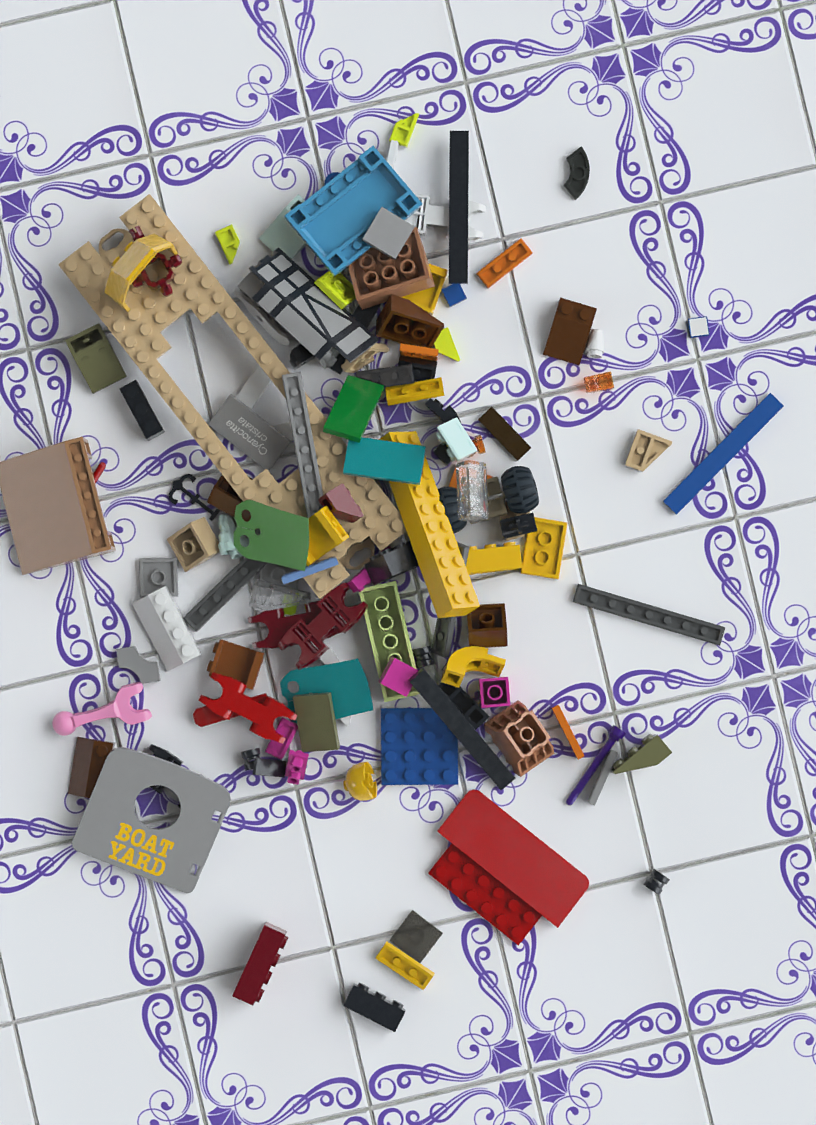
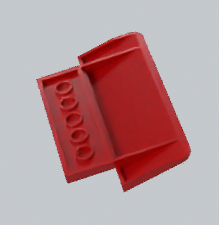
M473 789L468 791L437 830L451 844L428 874L518 946L542 916L558 928L589 887V880L582 872L479 790Z

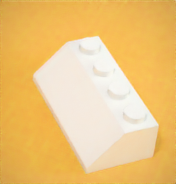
M167 586L132 603L167 671L202 654Z

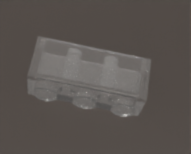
M469 459L457 463L458 520L477 523L488 519L486 463Z

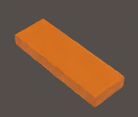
M520 238L478 271L476 275L489 289L531 256L533 252Z
M560 706L552 707L551 709L577 760L583 758L584 753Z

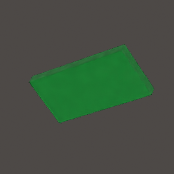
M348 375L323 427V432L360 443L384 391V385Z

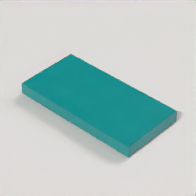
M362 438L360 443L348 440L343 474L420 485L426 446Z

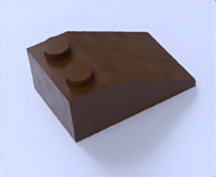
M392 294L376 319V336L402 344L432 348L444 328V323L410 300Z
M560 297L543 355L579 366L597 308Z

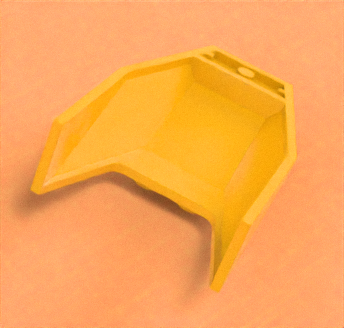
M155 233L136 239L134 243L131 241L125 247L123 256L121 258L118 256L111 264L113 267L110 270L105 293L129 312L130 308L125 303L129 286L158 252L168 249L172 254L177 255L178 252L174 245Z

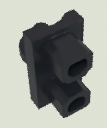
M533 512L499 520L503 539L537 532Z

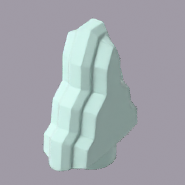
M220 514L218 516V526L220 529L218 548L220 554L230 555L231 559H238L243 555L234 546L233 537L236 527L233 520L227 514ZM244 535L240 537L241 545L243 547L249 545V539L245 538Z

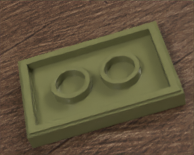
M331 692L294 695L293 701L295 713L298 715L296 719L302 752L338 750L340 743Z

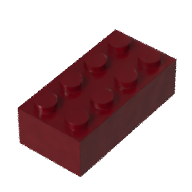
M268 922L265 923L234 990L233 997L252 1006L255 1001L259 1003L265 991L261 988L263 984H268L273 973L269 970L271 966H276L281 956L278 954L279 948L284 949L289 938L285 936L286 930Z

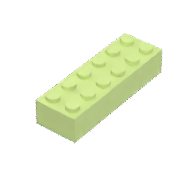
M396 581L364 588L359 594L361 603L365 601L368 605L364 616L379 679L391 656L416 669ZM380 683L384 702L405 698V696ZM412 686L407 697L419 694L414 686Z

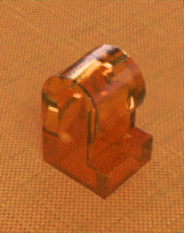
M611 371L584 377L586 393L614 389Z

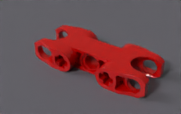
M212 672L210 677L221 684L223 693L218 699H211L201 695L198 701L206 705L212 712L228 720L231 719L234 712L252 721L249 728L251 732L264 739L274 740L283 744L286 738L275 731L273 726L274 720L281 716L296 720L298 715L287 708L282 702L267 695L263 703L243 694L247 688V685L230 676Z

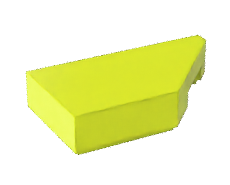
M415 113L406 119L396 122L389 141H398L400 146L407 148L419 114Z
M232 224L215 232L230 265L234 261L240 244Z
M444 328L434 343L435 349H439V354L459 362L460 357L449 328Z

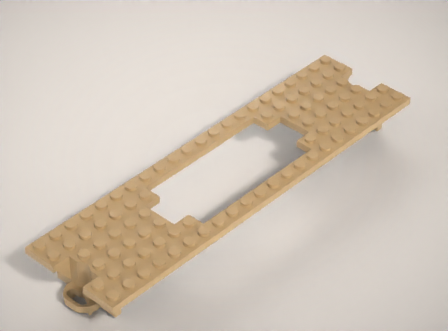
M148 194L119 218L128 230L133 228L136 233L135 227L140 226L144 236L155 233L174 245L178 252L177 255L182 260V264L177 268H172L175 275L173 281L168 283L173 290L172 295L165 297L161 293L160 288L156 290L151 289L147 286L146 282L138 288H134L133 284H131L125 299V303L130 308L129 312H127L105 293L110 270L113 267L111 264L118 256L120 258L123 256L125 247L131 241L134 243L131 234L125 229H113L102 237L99 242V254L88 241L58 265L243 501L253 500L307 518L299 468L279 484L267 469L251 480L157 360L172 348L161 332L191 309L203 324L216 313H219L286 399L282 375L290 374L288 369L157 202ZM119 232L124 235L123 240L119 242L117 247L111 248L108 251L103 250L104 242ZM168 249L158 252L164 254L167 261L171 256H174ZM157 260L144 268L151 282H157L169 274L162 260ZM305 392L323 495L343 483L349 489L352 498L360 506L361 512L364 515L354 523L337 519L349 537L314 562L317 563L335 556L339 564L303 577L318 598L321 599L350 576L345 568L360 570L364 567V564L370 562V559L367 558L357 567H352L349 561L355 552L369 548L371 550L370 557H372L375 553L374 544L382 551L407 531L400 512L374 479L343 474L347 445L341 437L323 432L327 419Z

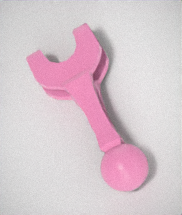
M135 682L122 686L113 701L96 709L74 714L68 711L57 713L52 721L54 731L59 735L67 736L72 734L76 727L106 718H120L130 725L149 720L152 717L149 709L136 710L130 704V698L142 691L143 684Z

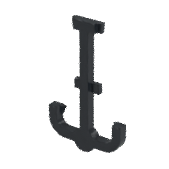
M185 474L180 480L174 481L173 489L169 493V500L176 505L178 500L173 499V494L176 490H181L192 499L191 504L194 505L196 502L211 514L209 519L213 521L220 510L212 511L198 499L200 497L199 494L194 496L183 487V482L186 478H190L192 483L195 482L196 478L191 474Z

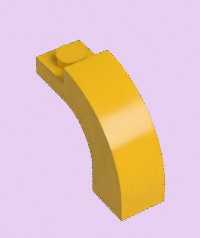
M469 646L461 648L450 656L442 673L441 682L459 688L465 673L468 671H480L500 677L506 659L488 654V648Z

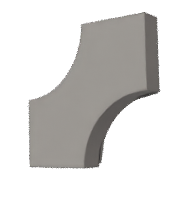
M136 646L116 649L119 668H127L135 672L142 684L161 681L158 662H149L139 655Z

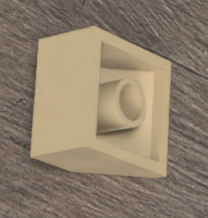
M205 517L189 523L167 538L185 572L220 553L218 548L219 541Z

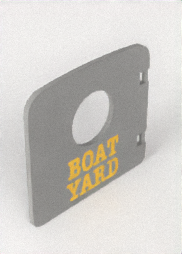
M115 748L110 751L105 760L72 840V847L80 853L178 891L191 893L195 889L230 806V793L224 786L177 764L129 748ZM154 785L165 786L178 796L181 811L176 821L170 826L151 828L138 819L134 807L135 800L138 794L147 787ZM215 810L221 812L218 821L212 820ZM192 864L198 865L195 874L189 872Z

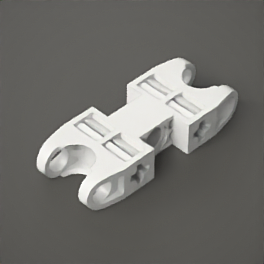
M415 194L419 200H422L420 212L418 209L405 221L417 227L419 217V235L425 236L426 227L447 229L446 238L449 239V207L429 205L430 195ZM468 200V218L477 213L486 212V206ZM468 224V240L483 238V232L475 231V228Z

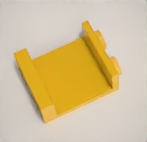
M327 505L309 517L307 566L313 564L349 537Z

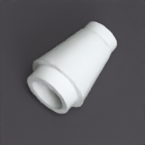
M591 330L585 350L587 357L594 359L602 358V354H604L602 330Z

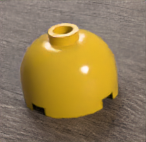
M369 762L353 765L346 774V780L343 781L345 791H348L356 800L367 801L377 797V782H373L371 774L375 773Z

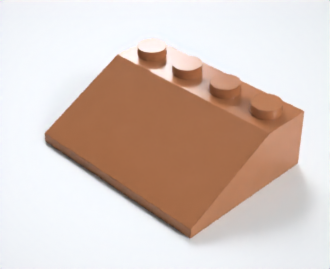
M417 227L413 229L395 260L371 247L348 266L356 300L362 309L387 302L391 294L403 297L435 286Z

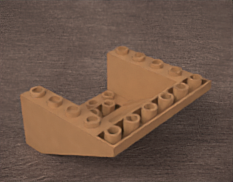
M84 437L63 441L0 462V489L22 575L116 551L112 533L107 531L89 461L92 459L88 440Z

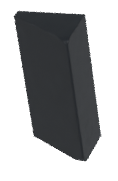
M400 355L398 366L413 364L415 381L435 379L437 361Z

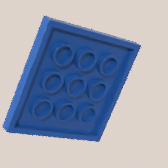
M381 708V785H458V739L432 708Z

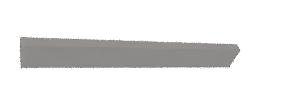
M301 372L282 375L307 518L323 508L318 501L323 496L302 375Z

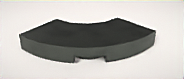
M582 146L566 158L570 165V176L564 187L575 200L585 190L590 174L589 160Z

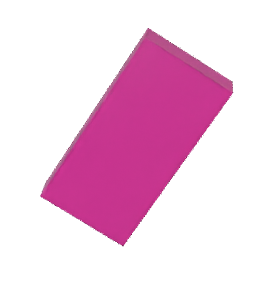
M282 717L275 731L286 739L283 744L270 740L265 752L283 760L298 730V725Z

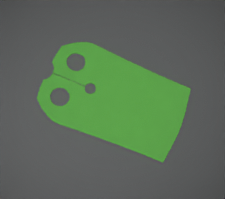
M253 500L243 501L236 506L234 519L236 520L237 528L234 531V546L245 558L305 572L309 549V518L282 511ZM244 509H247L251 514V519L248 522L242 519L241 514ZM256 528L260 529V535L255 533ZM242 535H246L249 538V545L247 547H243L240 543Z

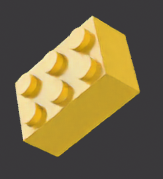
M515 542L504 543L503 547H496V544H488L484 546V549L470 546L466 563L468 574L474 575L522 569L520 545H516Z

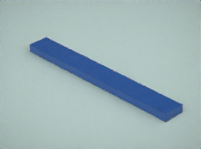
M769 393L663 502L677 515L784 405L773 394Z

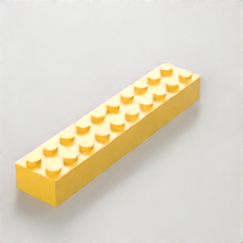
M416 431L388 432L378 439L421 446ZM425 456L420 485L389 481L437 617L465 616L480 607L451 524L445 515V508L442 505L443 503L439 501L440 495Z

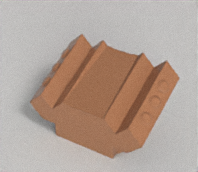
M518 700L484 723L485 732L491 735L493 743L500 749L506 762L512 765L513 772L520 777L555 754L553 745L549 741L550 735L532 710L529 711Z

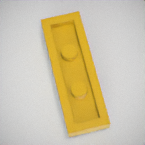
M442 377L418 381L412 384L385 387L388 406L445 396Z
M386 941L375 958L422 990L426 988L435 974L388 941Z

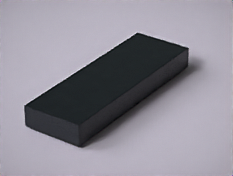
M413 364L356 372L357 378L381 384L384 387L415 383Z

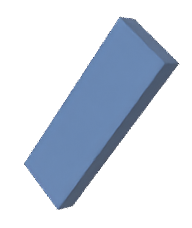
M333 556L306 566L305 572L295 570L281 576L283 584L336 566L339 563L337 558Z

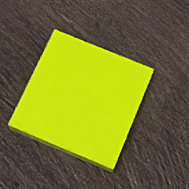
M328 271L314 282L341 310L356 300L353 284L341 273L333 276Z

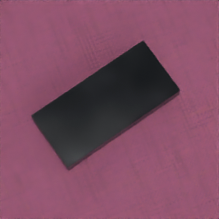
M254 758L253 775L285 778L287 761Z

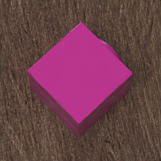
M391 656L378 682L407 697L413 686L408 679L419 670Z
M508 677L479 679L481 708L510 706Z

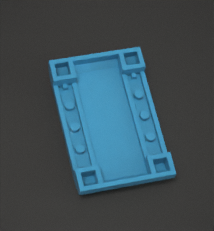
M371 146L355 162L301 205H297L284 218L330 273L335 276L372 247L362 241L381 207L406 220L422 206V202L378 150Z

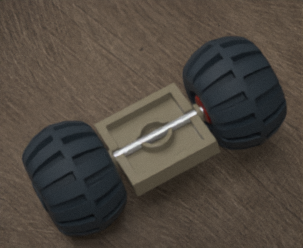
M514 466L506 470L501 476L503 491L501 490L498 477L462 486L461 491L464 502H462L461 495L456 488H439V501L443 503L445 515L448 517L453 533L461 531L467 525L466 509L470 524H475L508 514L504 499H506L510 511L514 513H528L536 508L539 504V496L531 470L524 466Z

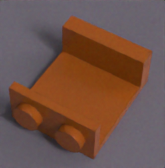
M220 639L219 643L216 642L212 653H215L214 660H210L207 667L209 676H211L212 672L230 676L246 684L248 689L254 690L265 653Z

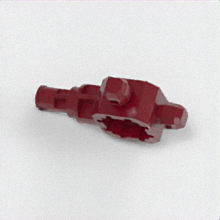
M140 226L135 227L136 233L133 228L129 230L134 241L145 237ZM157 253L148 265L157 260H162L169 274L157 282H151L145 269H143L141 275H138L132 284L134 288H138L146 282L149 288L154 290L160 288L163 296L168 297L173 294L171 285L168 284L173 281L175 275L172 268L180 266L182 260L179 255H174L167 261L164 254Z

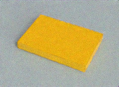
M534 517L537 532L528 533L526 536L521 574L559 579L568 523Z

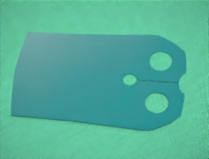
M359 659L308 667L301 670L294 669L289 671L280 682L282 696L288 701L287 708L294 713V695L331 692L335 720L374 710L369 683ZM295 681L298 683L299 690L296 693L289 691V682Z

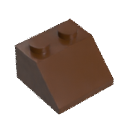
M505 603L483 604L467 614L469 646L485 648L508 646Z

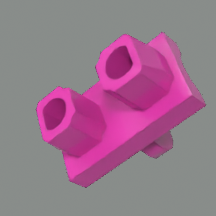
M290 750L285 776H288V783L298 785L300 779L304 780L309 754L301 750Z

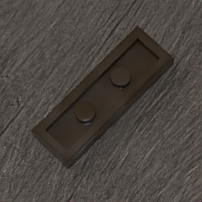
M493 407L478 419L517 461L531 449V446Z

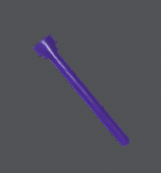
M613 725L610 729L609 739L567 798V805L571 806L615 742L623 739L626 735L617 726Z

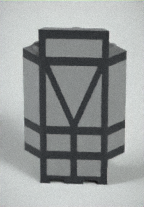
M280 248L274 250L270 256L267 255L261 259L255 267L253 265L249 267L250 273L238 285V288L246 297L249 296L259 307H262L312 353L324 369L327 366L329 368L333 366L339 354L351 363L379 341L345 308L341 310L314 283L315 280Z

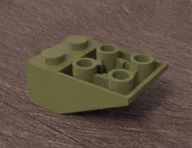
M100 323L65 340L93 394L127 377Z
M648 734L641 740L643 743L638 748L634 746L626 753L628 756L624 760L620 758L613 764L611 772L618 774L655 766L673 752L657 734Z

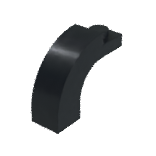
M430 398L425 403V406L439 417L443 424L454 418H458L461 423L457 413L450 405L444 411L442 409L444 405L436 398L434 401ZM440 444L433 454L448 466L452 462L447 454L446 449L448 447L446 444Z

